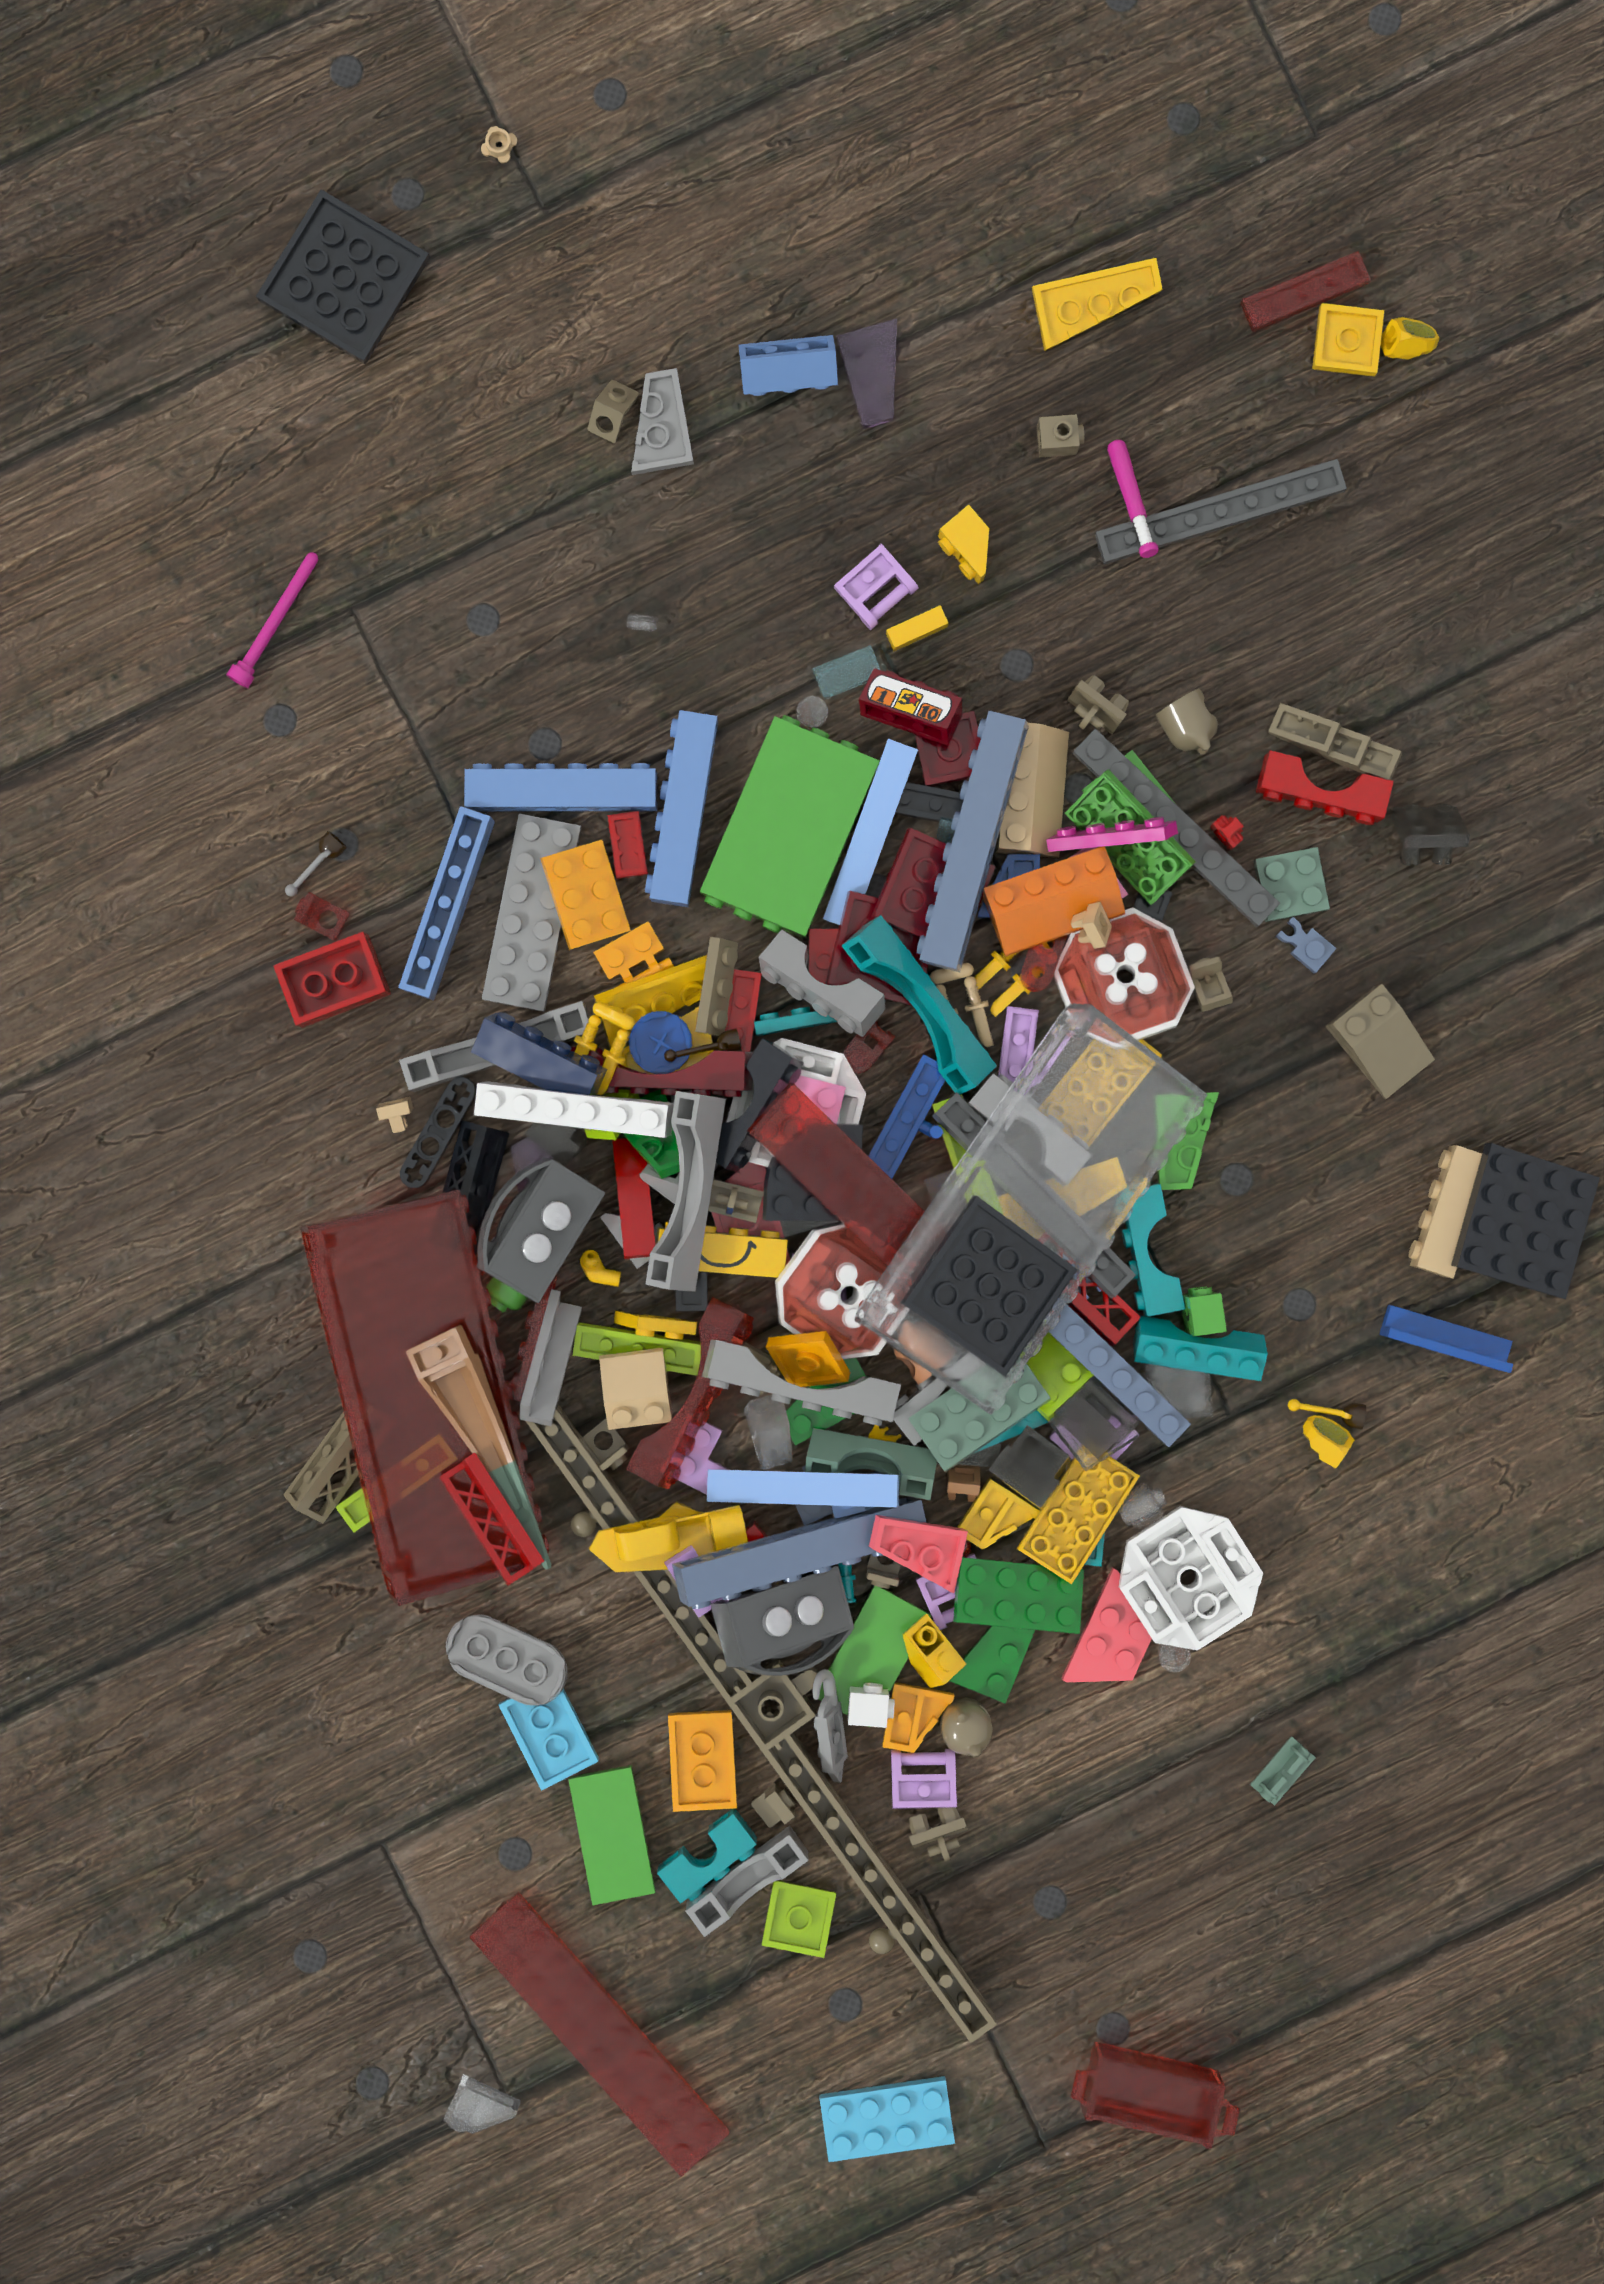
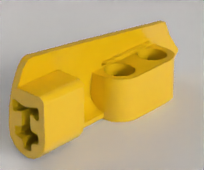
M735 1505L677 1519L671 1516H663L599 1530L589 1550L614 1572L668 1570L664 1562L690 1545L693 1546L698 1556L747 1543L748 1541L740 1505Z

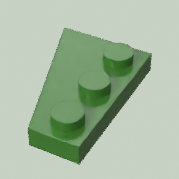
M1219 1092L1154 1095L1158 1184H1161L1162 1190L1192 1189Z

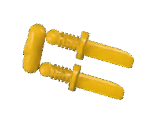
M1047 942L1031 947L1042 961L1036 962L1034 967L1032 966L1031 969H1028L1029 971L1022 975V978L1017 973L1012 977L1015 982L991 1006L990 1011L995 1017L1023 991L1027 994L1033 991L1029 985L1038 976L1040 977L1041 973L1046 971V964L1053 965L1056 963L1057 956ZM994 950L991 953L994 959L974 976L976 986H978L977 989H980L1002 968L1008 971L1011 966L1007 962L1017 954L1014 953L1005 957L1003 952L998 954Z
M596 1002L592 1009L595 1015L590 1016L589 1023L586 1024L582 1037L578 1035L575 1037L574 1042L578 1043L575 1053L582 1056L588 1055L590 1050L596 1051L598 1045L593 1041L599 1029L598 1026L601 1024L600 1017L623 1028L618 1030L617 1037H615L610 1051L604 1049L602 1054L606 1057L602 1067L607 1069L597 1095H602L607 1091L617 1065H624L626 1059L621 1055L627 1043L626 1040L629 1038L627 1030H631L634 1027L635 1021L634 1018L623 1013L617 1007L609 1006L603 1002Z

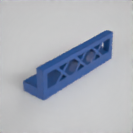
M1392 1305L1387 1306L1379 1335L1511 1373L1513 1364L1508 1363L1507 1359L1513 1341Z

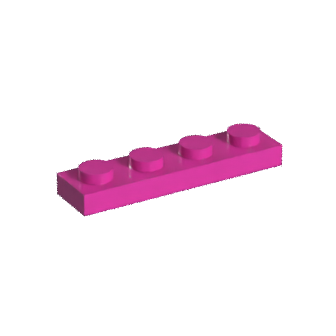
M1155 817L1144 820L1145 824L1134 825V820L1117 822L1115 827L1105 828L1104 823L1086 826V830L1076 831L1075 826L1057 829V834L1046 839L1048 852L1163 841L1178 834L1176 821L1164 822V817Z

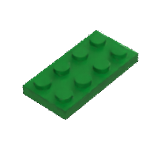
M962 1557L956 1583L953 1622L1080 1634L1084 1569L1080 1570L1074 1582L1070 1584L1042 1565Z

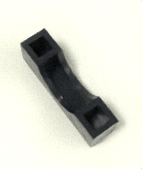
M762 1038L746 1065L754 1083L753 1099L743 1115L733 1121L722 1123L716 1163L725 1169L738 1172L740 1168H743L748 1163L751 1157L750 1151L756 1141H759L765 1135L768 1129L767 1123L773 1113L778 1112L782 1107L784 1095L788 1088L799 1079L801 1067L804 1064L803 1061L775 1043Z

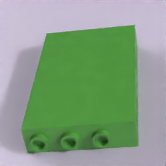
M783 715L782 719L774 716L703 882L700 894L705 896L704 902L713 907L721 909L723 905L735 909L733 914L739 918L751 921V918L754 917L763 921L762 927L772 932L779 933L782 929L806 939L880 761L858 752L859 747L853 743L841 740L839 744L828 739L830 735L820 729L812 728L809 731L799 727L800 722L794 718Z

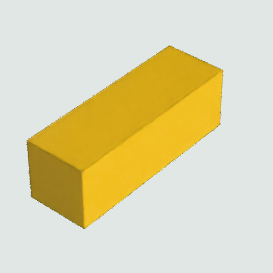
M940 605L887 629L886 635L893 651H897L947 628L949 623Z

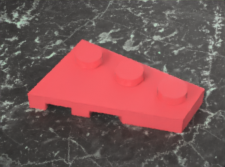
M876 1515L869 1547L954 1594L968 1531L963 1528Z

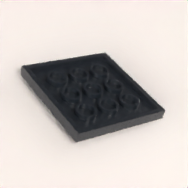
M321 189L257 293L256 298L261 303L366 365L431 257L428 252Z
M1485 1143L1451 1266L1557 1298L1566 1299L1600 1177L1493 1143Z
M973 1195L900 1303L993 1370L1006 1377L1078 1269L981 1198Z

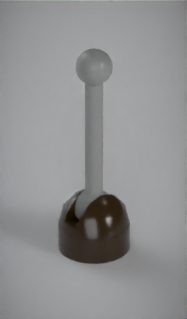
M327 831L319 841L320 855L293 884L286 886V895L290 897L295 896L298 892L297 888L325 858H337L347 849V846L332 832Z

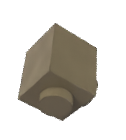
M1077 414L1039 417L1036 426L1039 458L1077 455L1080 444H1084L1083 424L1078 425Z

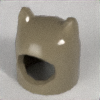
M1200 688L1181 697L1155 715L1170 742L1177 749L1183 751L1197 750L1201 755L1206 754L1211 747L1210 741L1217 733V718L1206 708L1204 694Z
M955 1699L941 1714V1733L948 1748L960 1755L979 1757L990 1743L993 1732L990 1715L984 1705L975 1699Z

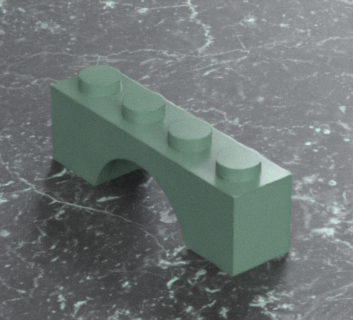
M813 1428L806 1457L805 1472L848 1473L857 1469H870L883 1474L899 1475V1495L931 1500L937 1460L931 1451L924 1447Z

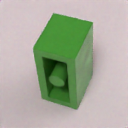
M1207 1286L1188 1288V1294L1183 1295L1185 1309L1182 1310L1185 1332L1193 1336L1227 1332L1222 1294L1212 1291V1287Z

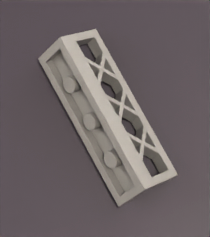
M551 1289L520 1404V1420L552 1426L576 1335L577 1324L582 1312V1307L560 1302L561 1291Z

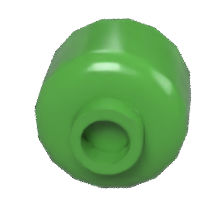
M493 1277L486 1286L488 1294L492 1297L489 1303L502 1312H505L507 1308L518 1311L528 1299Z

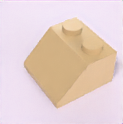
M663 1348L599 1356L608 1430L672 1422V1403Z

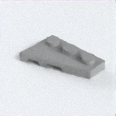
M677 368L645 374L639 426L635 442L636 447L631 469L632 475L694 464Z

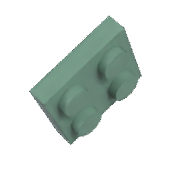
M1318 847L1254 860L1257 881L1280 902L1265 919L1266 922L1330 909Z

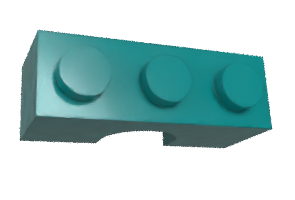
M735 1808L730 1809L709 1825L708 1835L714 1841L717 1848L711 1857L697 1859L683 1846L659 1864L657 1874L680 1904L687 1898L690 1901L696 1899L704 1892V1885L710 1880L718 1881L730 1871L729 1866L737 1859L742 1862L755 1852L754 1846L757 1845V1836Z

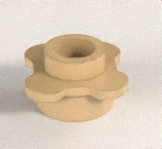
M493 126L488 130L485 143L481 146L482 154L486 157L493 156L500 163H507L511 158L510 152L512 147L517 145V137L513 133L508 134L504 129ZM500 142L502 146L497 147L496 144Z

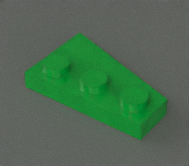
M661 1089L640 1097V1099L669 1102L667 1095L661 1094ZM673 1128L671 1135L665 1138L622 1133L661 1179L680 1172L679 1151Z
M989 1626L979 1641L965 1654L963 1660L966 1665L949 1681L1006 1704L1035 1630Z

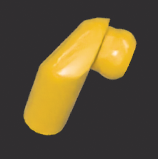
M586 1250L580 1258V1265L587 1278L593 1283L619 1287L621 1271L605 1269L598 1253L594 1250Z

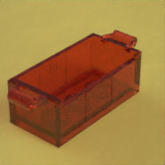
M1095 2041L1088 2069L1085 2071L1076 2070L1070 2096L1080 2102L1085 2121L1092 2122V2119L1124 2126L1129 2129L1133 2128L1163 2135L1168 2138L1172 2137L1202 2144L1207 2149H1212L1214 2137L1233 2136L1235 2134L1240 2108L1223 2098L1226 2086L1219 2071L1216 2069ZM1225 2106L1227 2110L1223 2128L1218 2130L1217 2124L1221 2107Z

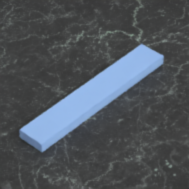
M891 739L887 740L824 914V920L840 925L848 891L866 894L918 749Z
M708 1469L707 1502L899 1507V1475Z

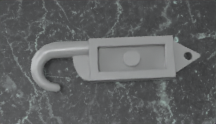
M822 1669L814 1678L812 1690L813 1698L815 1700L819 1699L820 1688L823 1682L824 1698L814 1719V1728L817 1731L819 1742L818 1757L821 1759L822 1772L828 1773L833 1782L841 1783L844 1761L848 1757L841 1702L838 1701L834 1675L828 1669Z

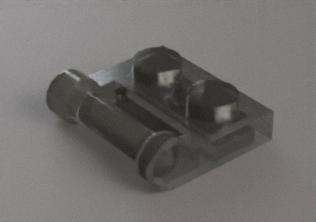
M1093 1376L1079 1391L1054 1412V1418L1100 1460L1139 1425L1141 1420L1134 1413H1128L1101 1387L1102 1383ZM1093 1396L1121 1425L1116 1429L1086 1400Z

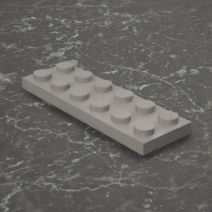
M525 814L518 815L482 1000L545 1012L562 926L540 858L578 847L582 830L580 825Z

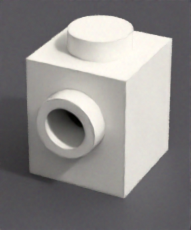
M864 1683L863 1687H850L848 1725L887 1728V1718H894L895 1699H889L888 1689H882L883 1685L877 1683Z

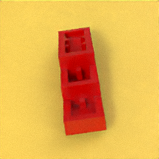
M626 1138L612 1140L624 1259L650 1257V1252L655 1247L649 1184L640 1178V1173L647 1166V1162Z

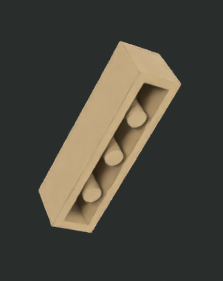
M1458 1145L1449 1146L1448 1150L1442 1152L1438 1167L1442 1169L1438 1180H1434L1431 1184L1428 1197L1432 1199L1428 1211L1424 1210L1419 1220L1418 1227L1422 1229L1418 1241H1413L1409 1250V1258L1412 1259L1410 1266L1445 1278H1454L1457 1267L1451 1266L1482 1153Z

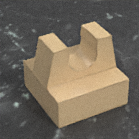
M1101 902L1089 904L1086 911L1073 915L1070 924L1073 929L1084 928L1080 930L1078 936L1080 943H1091L1094 949L1106 947L1112 925Z
M411 1097L380 1103L376 1108L379 1121L389 1119L393 1133L405 1131L406 1127H408L405 1115L410 1114L413 1110Z

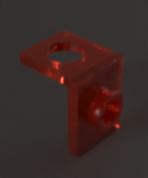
M308 892L306 897H303L298 903L295 910L297 915L294 920L336 941L350 913ZM326 911H333L337 915V924L332 929H325L320 924V916Z

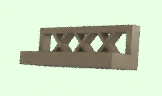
M357 1392L286 1490L284 1497L295 1510L324 1524L396 1424L397 1419L377 1408L366 1396ZM375 1416L384 1420L378 1430L368 1433V1426ZM363 1443L364 1450L362 1453L350 1459L349 1452L353 1446ZM345 1469V1476L341 1482L331 1485L330 1478L333 1474ZM326 1495L327 1501L319 1512L310 1508L316 1498Z

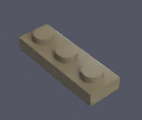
M710 937L695 1032L712 1036H720L721 1033L725 1032L728 1022L729 1000L733 990L734 968L738 958L737 942Z

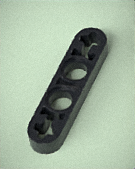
M457 1077L446 1087L401 1167L400 1179L407 1187L421 1188L430 1180L476 1098L477 1088L470 1079ZM466 1083L468 1085L466 1090L470 1092L468 1098H460L457 1105L463 1106V1109L459 1112L455 1107L446 1105L445 1102L447 1099L454 1102L457 1097V1092L454 1091L455 1086H462ZM443 1110H450L455 1116V1122L449 1128H443L438 1123V1115ZM429 1137L435 1138L439 1143V1150L433 1156L426 1155L422 1150L424 1140ZM417 1153L422 1159L432 1161L430 1167L423 1164L419 1172L423 1175V1178L421 1180L415 1179L412 1183L409 1181L411 1175L407 1171L409 1168L415 1169L420 1161L414 1159Z

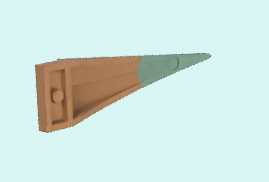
M460 1325L405 1351L418 1381L453 1425L472 1454H477L544 1559L542 1566L548 1570L551 1568V1562L478 1353L474 1354L463 1326Z

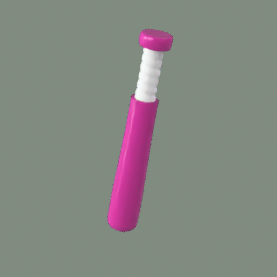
M1114 440L1109 443L1107 451L1130 520L1134 523L1137 536L1139 537L1141 545L1139 554L1142 558H1149L1156 555L1159 548L1155 542H1152L1148 524L1146 523L1147 514L1126 443L1123 440Z

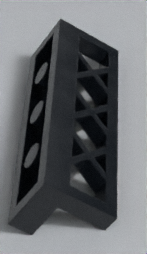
M462 1120L429 1240L430 1243L454 1251L477 1255L482 1222L491 1204L509 1137L508 1132ZM471 1129L476 1130L474 1143L469 1147L468 1140ZM466 1162V1173L461 1178L460 1169L462 1164ZM457 1193L459 1199L457 1205L453 1208V1195ZM449 1223L450 1232L448 1239L443 1240L442 1236L445 1226Z

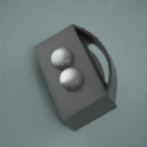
M543 1157L541 1160L528 1165L509 1179L492 1200L485 1214L479 1234L478 1264L476 1267L539 1304L605 1195V1192L553 1159ZM526 1177L528 1179L526 1186L512 1199L505 1209L498 1224L496 1235L489 1242L490 1227L500 1204L507 1194Z
M831 1566L832 1569L825 1573L813 1574V1571L801 1574L802 1578L794 1582L784 1583L783 1580L771 1583L772 1587L767 1590L753 1591L751 1589L742 1592L741 1596L736 1599L719 1600L711 1603L727 1667H734L758 1675H790L807 1670L834 1653L854 1629L838 1566ZM821 1641L820 1648L799 1662L779 1668H762L761 1661L791 1656L808 1648L814 1642Z

